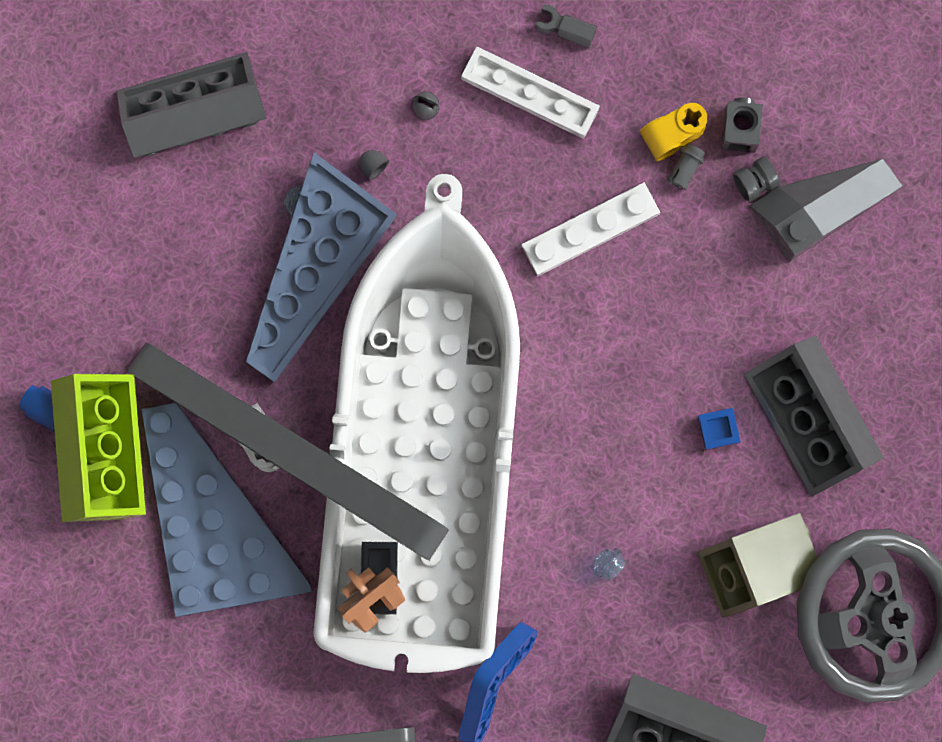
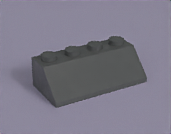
M248 52L116 90L121 124L134 158L142 155L152 156L166 148L186 146L193 142V140L207 136H219L227 130L241 126L250 127L261 120L267 119Z
M816 335L791 345L744 374L811 497L884 459Z
M632 674L620 701L606 742H764L767 726Z

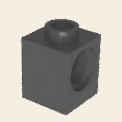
M743 97L735 98L734 101H728L724 112L721 149L756 152L760 141L763 104H755L753 99ZM743 117L749 121L751 128L740 130L734 125L733 120Z

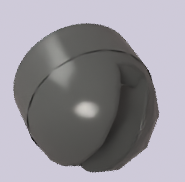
M421 92L412 101L413 113L421 120H431L439 112V100L431 92ZM422 99L426 102L434 104L433 109L424 104L418 103V100Z
M367 150L361 155L359 166L363 174L369 180H373L386 169L390 161L380 151Z

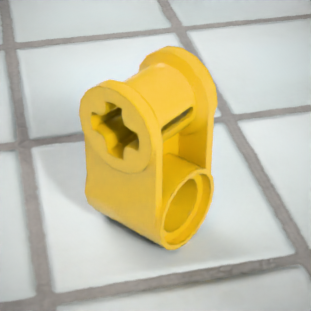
M687 103L671 113L651 121L640 129L639 132L658 162L701 137L706 128L707 113L701 105ZM686 116H689L691 120L697 118V126L693 127L691 124L684 125Z

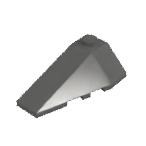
M882 158L779 186L750 205V208L788 262H791L903 186Z

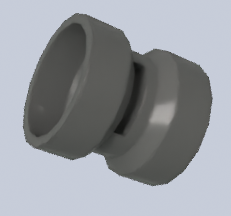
M765 156L755 160L753 166L748 169L740 168L733 172L734 182L748 203L759 198L761 192L765 190L772 191L780 186L778 175Z

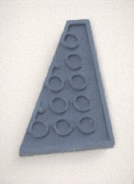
M173 403L141 409L175 617L311 593V584L178 404Z

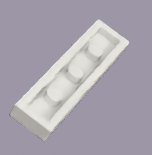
M476 47L461 76V80L582 139L585 138L600 108L599 105L479 47Z
M644 182L523 243L522 248L538 277L660 215V210Z

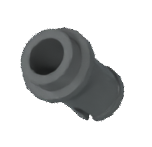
M686 144L685 148H680L679 153L681 155L670 176L667 178L670 184L678 188L681 186L682 190L688 188V184L698 165L703 164L705 161L703 159L705 153L691 144Z

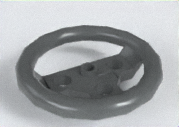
M891 528L857 530L830 544L808 569L797 600L798 638L811 668L834 691L864 703L899 701L927 686L942 668V561L921 540ZM886 550L909 558L926 575L935 597L936 627L928 650L918 662L910 632L915 623V614L912 607L903 600L896 563ZM849 559L856 568L859 587L846 608L819 613V604L827 581L841 564ZM881 572L885 577V585L877 592L873 587V577L876 573ZM853 616H857L861 627L859 632L852 636L848 631V622ZM897 642L900 646V656L892 662L888 656V649L891 644ZM856 645L861 646L875 656L878 669L876 681H867L847 673L829 655L828 650L849 648Z

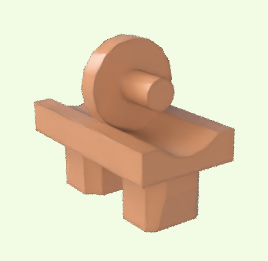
M388 567L377 576L370 568H367L357 576L351 568L346 574L352 581L341 589L348 599L338 606L337 609L348 624L352 622L361 631L366 633L379 621L369 607L381 599L391 611L396 609L406 599L397 585L400 581Z

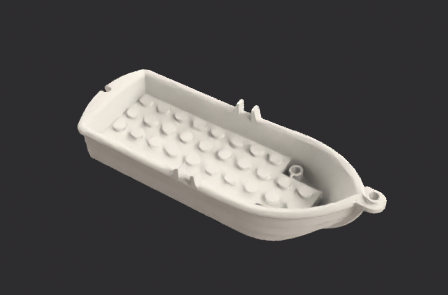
M440 174L430 180L426 190L425 211L407 223L381 249L370 264L355 292L343 332L336 409L332 419L334 425L333 439L329 449L331 456L447 527L449 531L430 561L398 542V580L400 583L397 585L400 587L406 600L397 607V615H375L379 621L364 633L352 622L348 624L337 609L338 606L348 599L341 591L352 581L346 572L352 568L357 576L361 574L362 542L397 541L327 498L313 631L315 642L321 649L368 667L394 671L395 657L399 654H405L409 660L407 673L444 672L478 665L490 658L494 652L519 373V325L511 290L491 249L477 230L461 215L462 187L460 182L449 174ZM441 188H448L451 193L447 197H442L438 194V191Z

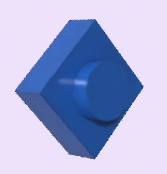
M733 408L697 416L705 451L741 442Z

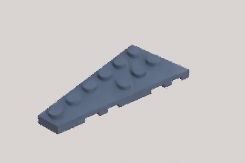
M316 153L312 154L245 361L273 383L397 216L396 213Z

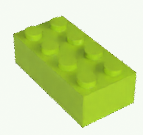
M71 374L52 380L51 392L62 522L121 520L146 515L134 375Z

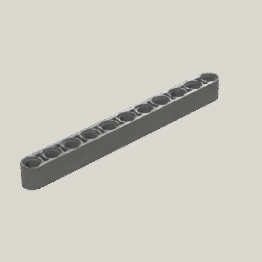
M145 342L127 369L128 373L134 375L140 381L424 559L431 560L448 533L449 529L432 517L153 345Z

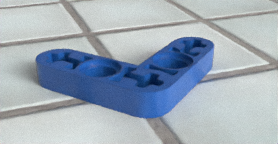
M520 622L494 650L492 656L486 659L478 668L472 680L458 735L460 741L482 742L490 726L500 685L528 655L536 641L538 631L533 627Z

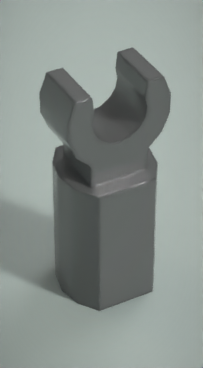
M543 5L542 13L549 15L552 20L546 24L537 21L535 24L537 31L543 34L556 32L560 38L590 48L597 30L596 25L567 14L561 16L553 6Z

